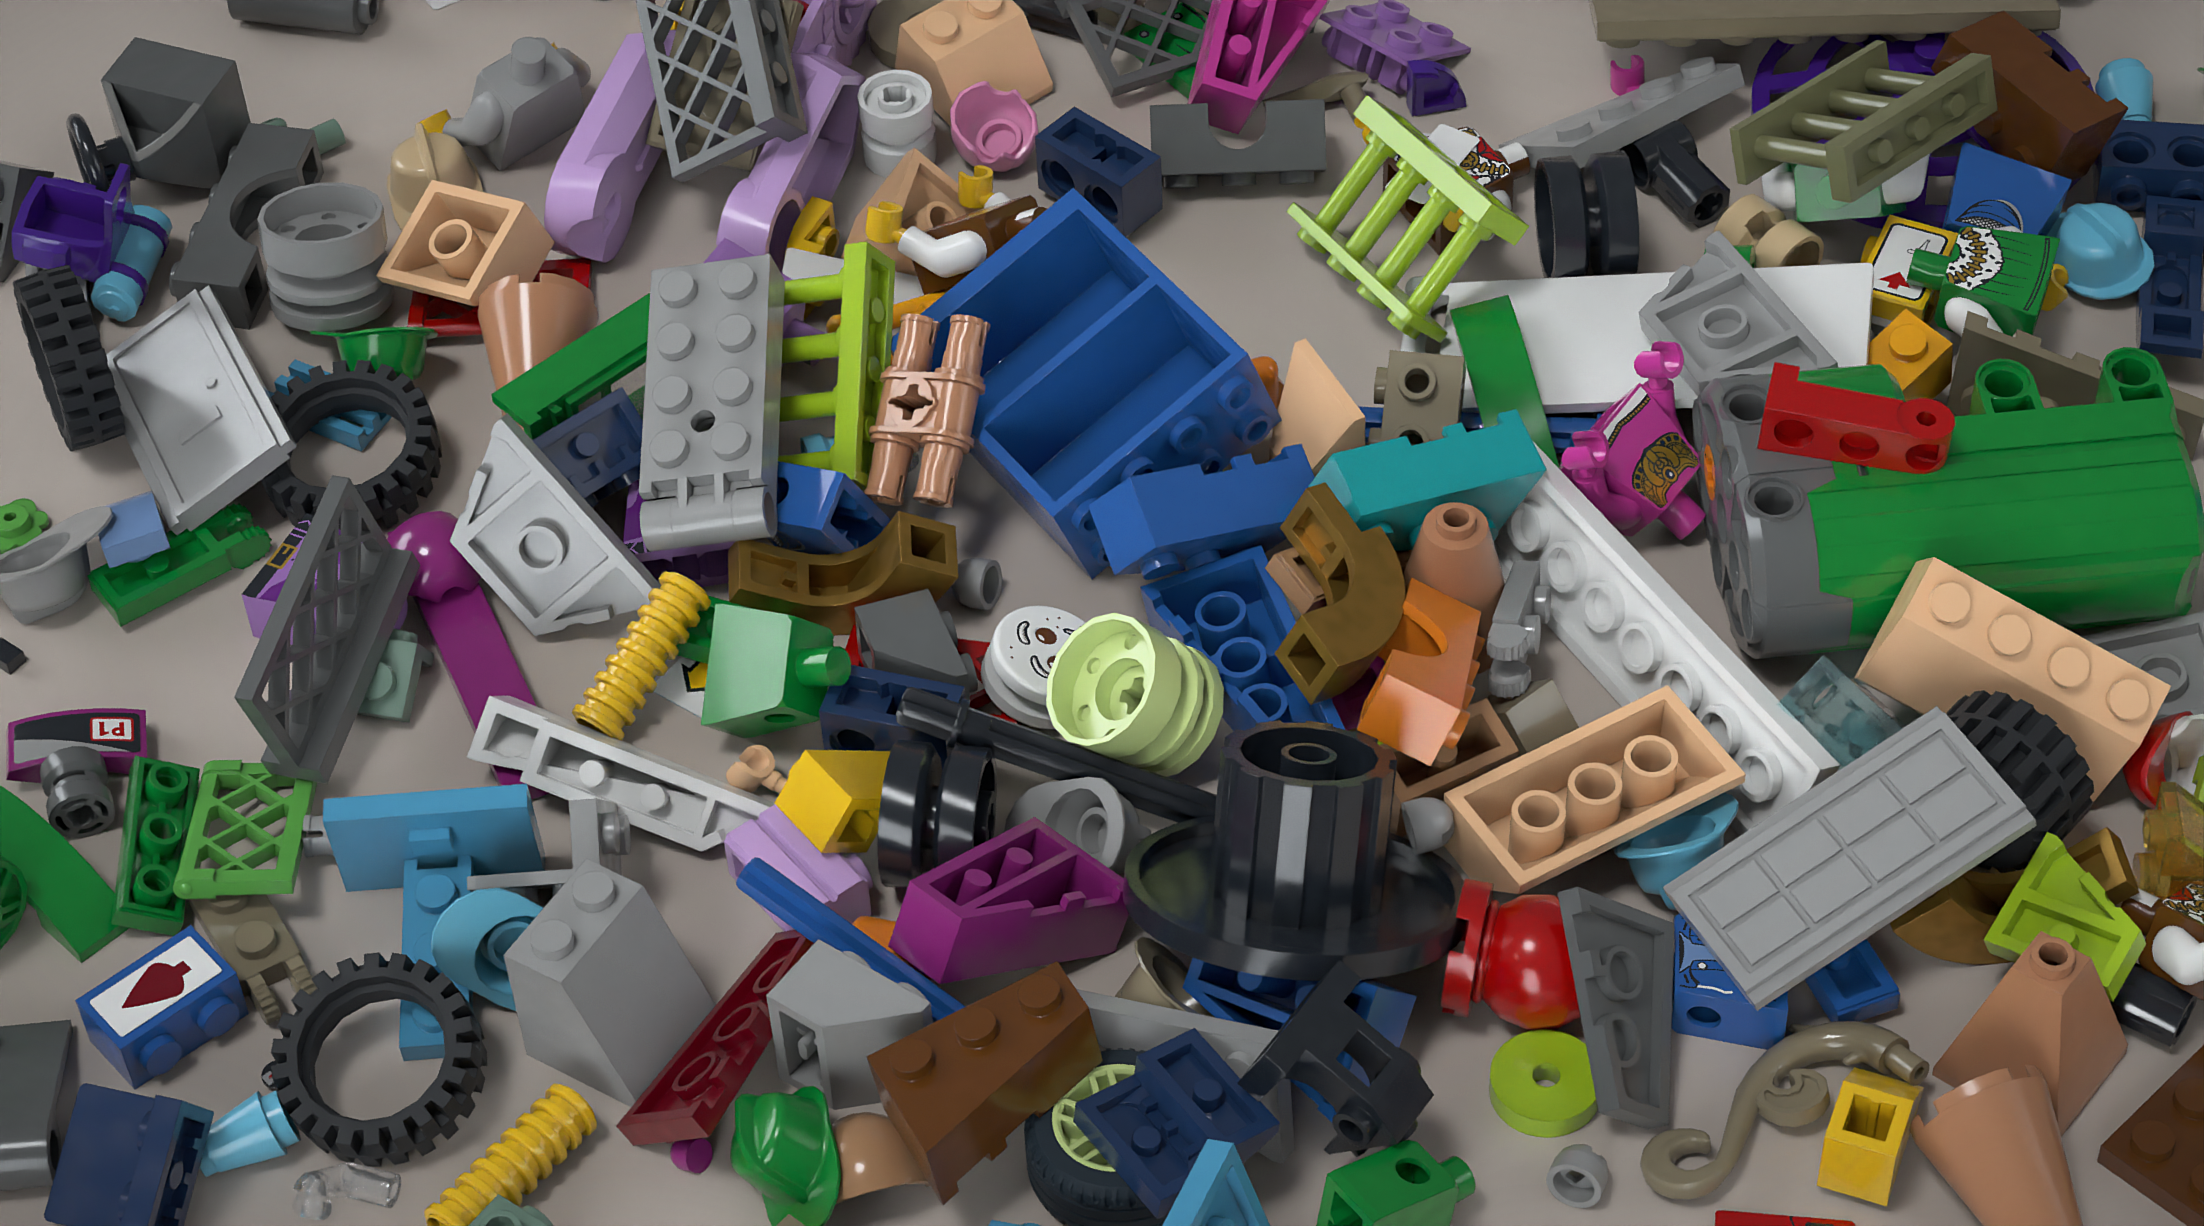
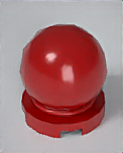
M1465 878L1456 913V918L1467 920L1464 935L1460 940L1465 941L1463 953L1449 951L1441 1000L1442 1012L1469 1018L1473 1002L1478 1004L1483 1000L1500 1019L1524 1029H1557L1581 1017L1558 897L1552 894H1523L1500 906L1498 900H1492L1494 883Z

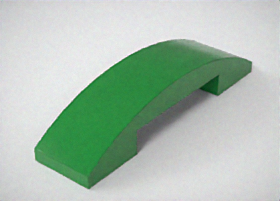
M1509 295L1451 309L1452 323L1461 355L1465 357L1466 369L1483 428L1497 425L1498 413L1517 409L1532 441L1559 468L1531 363Z
M0 786L1 855L22 871L28 886L26 902L36 910L41 926L82 963L130 929L129 927L111 924L115 893L57 830L25 802Z

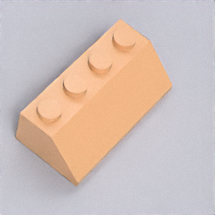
M1935 557L1915 563L1854 677L1858 681L1921 715H1924L1936 706L1942 712L1947 713L1963 696L1967 695L1970 697L1973 692L1985 690L1990 695L1995 691L2007 693L2017 702L2022 699L2034 705L2036 711L2042 715L2047 714L2057 723L2056 726L2064 734H2068L2077 745L2075 750L2085 758L2090 769L2086 775L2093 780L2094 793L2090 796L2093 802L2139 748L2171 688V685Z
M1667 685L1444 793V802L1453 811L1454 833L1444 847L1471 880L1494 883L1493 891L1521 894L1744 783L1746 774Z

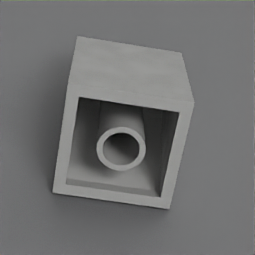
M587 858L504 954L526 1054L630 1107L633 1106L716 1006L644 886Z

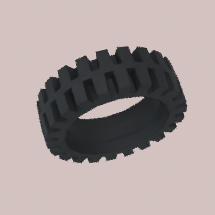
M64 265L14 280V296L17 301L16 305L19 315L22 319L21 324L28 340L27 344L34 359L38 377L41 379L45 397L50 404L55 422H57L59 432L62 438H64L69 451L87 448L125 435L124 417L120 408L119 396L114 387V378L108 367V359L104 348H102L96 324L93 323L89 305L85 302L84 293L71 267Z
M346 360L332 362L333 373L328 375L324 374L321 365L308 370L311 381L306 384L298 376L294 377L286 383L289 396L276 391L271 398L295 444L299 442L311 427L335 414L366 410L386 413L400 421L406 433V441L400 455L384 472L362 484L354 486L375 521L382 519L387 529L399 523L397 509H402L408 515L412 514L419 507L416 494L427 498L432 491L433 484L431 478H438L441 469L439 458L442 457V446L436 421L420 388H415L412 379L404 373L397 377L394 368L385 364H381L375 372L371 361L357 360L354 371H350ZM293 450L288 453L289 456H290V458H291V455H292ZM290 459L261 479L276 510L283 518L288 516L293 526H296L306 513L315 515L326 490V487L308 485L296 478L291 471ZM340 515V518H339V529H340V530H341V515Z
M377 952L364 954V965L358 966L351 957L337 962L340 974L331 978L323 970L314 976L312 981L317 989L311 995L300 989L291 1000L297 1009L295 1014L283 1012L277 1026L283 1038H273L271 1054L277 1062L276 1065L271 1066L273 1081L279 1089L277 1094L298 1128L316 1146L327 1154L331 1151L339 1160L353 1164L355 1159L358 1158L365 1166L381 1167L382 1158H388L394 1165L409 1162L408 1151L416 1149L424 1156L436 1149L432 1139L441 1133L449 1140L459 1130L454 1120L459 1114L469 1118L476 1106L471 1097L472 1093H482L485 1077L481 1071V1066H487V1050L482 1042L485 1038L481 1026L470 1004L454 983L443 972L439 974L431 964L421 959L414 964L407 955L392 953L390 961H386ZM394 999L417 1003L434 1015L443 1030L445 1056L437 1078L416 1102L392 1116L364 1121L341 1116L324 1103L316 1087L315 1064L323 1041L343 1018L370 1003Z

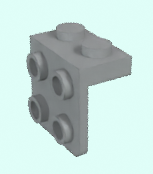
M597 798L569 800L573 869L468 876L467 891L501 888L518 893L533 902H538V889L552 888L554 897L586 858L622 875L621 855H629L631 849L628 816L618 815V806L614 802Z

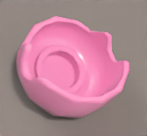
M982 81L959 92L950 108L952 142L961 158L972 166L984 165L993 171L1006 172L1019 167L1030 158L1036 146L1035 136L1038 134L1037 116L1029 104L1022 99L1017 90L1013 89L1009 92L999 91L991 87L989 82Z

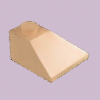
M914 147L905 154L857 215L846 244L867 241L896 262V272L917 276L912 259L898 251L897 243L884 244L868 239L865 231L868 207L874 206L878 208V204L882 201L899 204L904 209L901 227L908 229L911 226H915L922 231L982 208L973 209L962 206L958 200V183Z
M1307 339L1295 342L1278 408L1282 421L1273 429L1269 445V461L1279 455L1284 447L1302 444L1314 477H1316L1333 453L1365 446V415Z

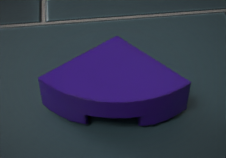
M1429 60L1407 61L1406 104L1412 117L1466 107V98L1460 83L1449 68Z

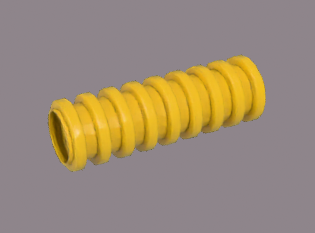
M663 572L659 577L660 589L652 588L648 594V599L651 603L649 605H641L637 611V615L640 618L639 621H630L626 629L629 634L628 638H619L616 643L618 653L616 655L609 654L605 659V665L608 667L607 670L597 671L594 676V681L597 685L595 688L587 687L584 691L583 698L586 702L584 705L576 704L572 709V714L577 723L604 733L611 738L623 740L625 733L622 731L623 726H632L636 718L633 714L634 709L644 708L646 704L644 694L655 691L657 688V683L654 680L655 677L666 674L668 671V666L665 663L666 660H675L679 653L676 645L687 642L690 635L687 628L696 627L700 622L698 611H706L711 604V600L704 589L679 573Z
M556 1083L551 1085L545 1091V1099H537L531 1104L530 1113H523L516 1119V1128L510 1127L501 1134V1143L494 1142L485 1150L486 1158L479 1157L470 1165L471 1173L464 1172L455 1179L456 1188L449 1187L440 1194L441 1204L433 1202L424 1210L427 1226H468L498 1194L519 1206L522 1203V1194H531L537 1188V1179H546L552 1173V1164H561L567 1158V1150L573 1151L582 1143V1135L588 1136L597 1128L594 1112L588 1102L568 1086Z

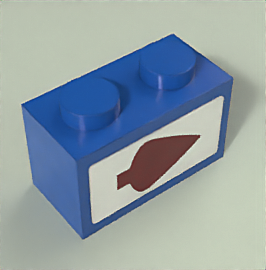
M191 925L75 1000L90 1042L134 1090L155 1076L168 1072L179 1060L212 1038L223 1035L237 1021L249 1014L237 973Z

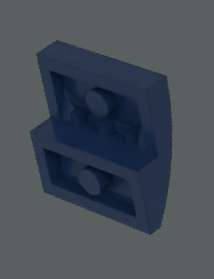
M1195 1028L1137 1055L1134 1075L1077 1102L1073 1119L1077 1127L1156 1219L1168 1214L1207 1139L1234 1143L1240 1159L1244 1163L1279 1132L1280 1122L1261 1101L1258 1102L1237 1084L1240 1080L1238 1075Z

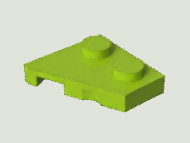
M2049 832L2046 833L1983 939L1989 953L2014 963L2040 931L2052 937L2063 939L2073 949L2092 959L2106 994L2111 1001H2114L2146 946L2145 939L2138 926L2122 908L2116 907L2109 900L2105 889L2089 871L2086 873L2070 856L2064 843L2058 836Z

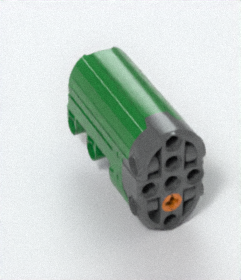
M2133 347L2113 350L2106 355L2103 361L2095 403L2044 408L2034 377L2027 367L2010 359L1987 361L1978 368L1975 374L1969 415L1954 416L1955 428L1948 458L1944 466L1928 474H1912L1757 449L1772 373L1715 378L1694 400L1692 411L1693 441L1700 464L1696 471L1701 509L1706 512L1703 520L1706 538L1710 544L1715 583L1722 599H1724L1730 622V631L1738 646L1754 659L1870 648L1915 563L1932 557L1943 561L2068 630L2154 622L2187 615L2192 608L2191 599L2202 553L2204 552V513L2201 494L2193 465L2183 441L2184 437L2178 424L2170 388L2161 364L2148 351ZM1881 364L1803 370L1799 372L1798 381L1895 398L1906 402L1897 379Z

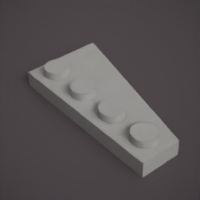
M1713 57L1697 58L1680 66L1681 72L1648 81L1642 84L1639 89L1498 146L1502 148L1518 142L1525 149L1531 168H1536L1537 160L1540 158L1571 155L1581 169L1586 165L1591 154L1614 152L1744 86L1740 64L1715 63Z

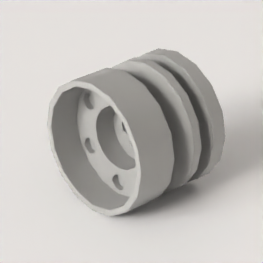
M315 183L295 187L278 194L262 206L257 221L262 253L268 264L266 280L270 287V306L278 320L289 327L306 331H338L358 327L374 320L392 305L395 295L394 285L382 283L376 276L388 256L385 250L388 237L384 208L378 195L364 187L347 183Z

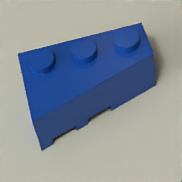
M1302 444L1286 446L1279 455L1267 463L1255 465L1251 453L1234 456L1230 460L1231 470L1206 475L1203 474L1198 463L1132 476L1099 497L1088 506L1114 575L1142 573L1145 580L1157 579L1174 571H1187L1260 545L1264 553L1286 540L1287 537L1280 529V526L1315 478Z
M1192 958L1182 988L1215 1018L1279 1030L1319 981L1254 975ZM1363 979L1358 982L1344 1000V1003L1394 1046L1399 1048L1417 996L1372 979ZM1342 1050L1336 1060L1369 1087V1079L1364 1069L1348 1053ZM1290 1079V1082L1294 1083L1318 1105L1317 1110L1332 1122L1333 1117L1336 1115L1334 1107L1309 1085Z

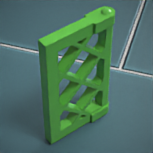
M212 760L207 762L203 768L201 784L179 870L173 885L175 895L182 899H216L217 895L293 894L304 847L303 838L306 837L307 833L303 831L304 815L311 814L317 782L270 774L263 763H242V760ZM280 786H294L293 793L286 798H283L272 789ZM219 789H237L217 799ZM255 798L269 806L248 818L235 811L236 808ZM218 818L232 826L209 839L207 838L211 822ZM281 818H287L284 833L275 838L263 830V828ZM246 837L260 845L239 858L224 850ZM278 857L276 869L253 870L270 859ZM208 858L222 866L217 870L215 868L199 869L201 862Z

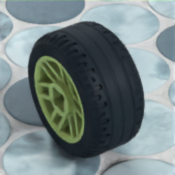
M1107 1048L1101 1051L1103 1061L1040 1118L1033 1113L1025 1120L1026 1162L1031 1186L1044 1208L1063 1225L1162 1226L1168 1215L1166 1214L1156 1219L1073 1122L1075 1104L1134 1075L1137 1055L1146 1052L1144 1050L1135 1051L1132 1048H1129V1050H1123V1048L1111 1050V1048Z

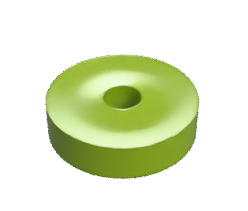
M1546 1029L1527 1031L1506 1041L1494 1055L1490 1067L1489 1097L1498 1116L1513 1129L1535 1137H1560L1584 1127L1598 1110L1586 1044L1570 1034ZM1540 1080H1549L1555 1083V1085L1545 1087L1537 1084L1536 1082Z

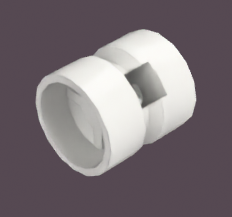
M888 70L869 77L860 86L857 95L859 117L862 123L863 157L866 166L874 174L887 178L905 154L914 147L934 163L937 156L935 126L932 120L934 113L933 96L929 82L921 75L909 70Z

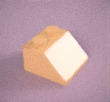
M943 0L902 23L899 27L895 69L909 70L921 75L929 82L933 96V108L950 127V108L959 92L978 82L987 81L994 89L1004 92L1015 89L1028 104L1033 103L1053 90L1052 79L1024 11L1013 0Z
M432 180L376 276L382 283L477 306L479 305V296L488 285L506 276L520 274V283L532 282L555 241L525 202Z

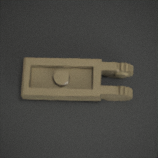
M266 894L217 895L216 899H188L192 911L215 950L237 973L244 998L250 997L266 1025L281 1018L279 1002L273 990L269 989L268 986L288 978L295 994L300 989H303L311 995L317 989L312 981L311 974L305 966L301 951Z

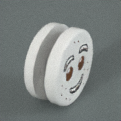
M1049 606L1023 607L1006 615L996 627L981 665L982 683L993 703L1005 714L1023 724L1037 728L1055 729L1046 705L1048 677L1061 647L1070 635L1086 622L1067 611Z

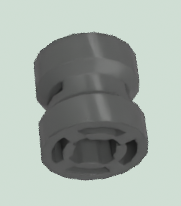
M71 746L57 750L43 761L40 768V778L44 793L48 797L46 803L48 821L55 830L68 838H85L100 833L113 822L115 807L111 791L107 788L109 780L104 757L97 750L85 746Z

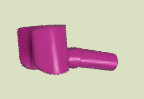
M1631 55L1630 69L1620 68L1614 60L1611 61L1610 86L1616 95L1621 96L1639 89L1645 83V62L1639 55Z

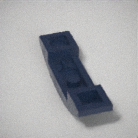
M2146 195L2141 238L2144 239L2153 252L2154 269L2149 281L2137 291V348L2149 353L2201 359L2204 340V311H2201L2204 201Z

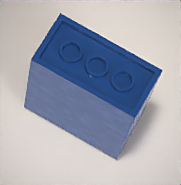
M1074 188L920 314L934 319L933 321H938L941 324L940 331L937 333L930 372H935L936 368H941L952 315L974 316L991 325L990 331L987 333L980 376L984 378L983 384L986 385L985 394L979 395L971 438L974 439V447L970 449L969 453L1091 579L1111 565L1090 512L1089 504L1132 476L1198 463L1204 475L1221 472L1230 464V460L1234 456H1240L1251 446L1259 444L1267 437L1271 429L1282 421L1248 353ZM899 332L892 337V355H894V351L896 350Z

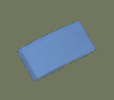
M152 491L106 505V507L112 509L113 517L98 536L109 568L127 562H140L149 558L154 553L170 548L166 529Z

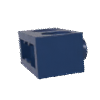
M1075 106L1035 136L1038 188L1057 200L1074 188L1125 237L1129 236L1163 209L1161 156Z
M2121 120L2092 165L2094 203L2116 205L2124 211L2144 212L2146 195L2204 201V124Z
M851 665V673L847 682L841 686H829L819 709L824 750L891 751L892 746L897 740L930 742L940 756L943 770L947 757L953 751L946 748L947 741L898 724L896 712L903 693L909 687H914L961 704L963 698H966L965 686Z

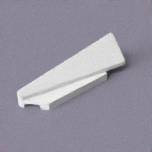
M489 696L467 758L475 761L522 770L520 782L567 800L597 798L617 803L618 815H627L629 824L701 852L723 844L727 833L750 819L758 820L760 813L775 805L772 801L616 738H611L604 733L511 696Z

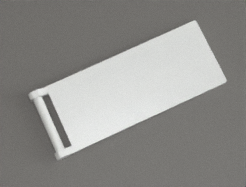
M1871 263L1753 268L1838 362V367L1868 365L1874 270ZM1675 272L1449 283L1428 314L1431 316L1432 311L1448 304L1444 329L1448 334L1441 343L1440 354L1462 356L1450 310L1509 295L1545 414L1605 411L1637 384L1641 383L1643 385L1648 381V378L1640 377L1634 369V361L1637 355L1642 351H1651L1653 344L1641 330L1638 312L1655 294L1662 292L1668 286L1669 279ZM1425 276L1413 277L1408 280L1405 286V293L1409 297ZM1421 332L1415 340L1403 333L1400 351L1424 353L1427 335ZM1466 369L1462 412L1479 413ZM1680 375L1669 379L1674 383L1675 407L1693 408L1694 400L1698 397Z

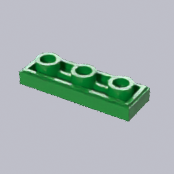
M135 755L129 772L111 924L175 936L180 932L184 921L186 899L175 895L173 885L179 870L197 799L199 768Z

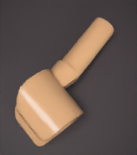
M763 745L747 747L739 756L741 762H734L726 772V778L730 785L750 793L763 785L771 791H776L780 794L787 782V779L781 773L774 770V756Z

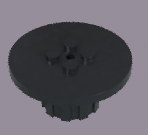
M1280 720L1256 723L1255 727L1247 730L1236 729L1227 735L1224 747H1221L1215 815L1183 821L1160 829L1140 841L1131 850L1126 859L1123 884L1124 904L1130 916L1145 932L1163 944L1190 957L1227 969L1254 975L1292 980L1320 981L1339 960L1361 977V980L1400 974L1426 966L1448 954L1462 939L1467 923L1465 919L1456 918L1464 884L1461 875L1434 852L1429 851L1416 855L1408 839L1390 833L1397 759L1392 749H1384L1377 744V738L1358 730L1352 732L1333 727V724L1313 721L1283 723Z

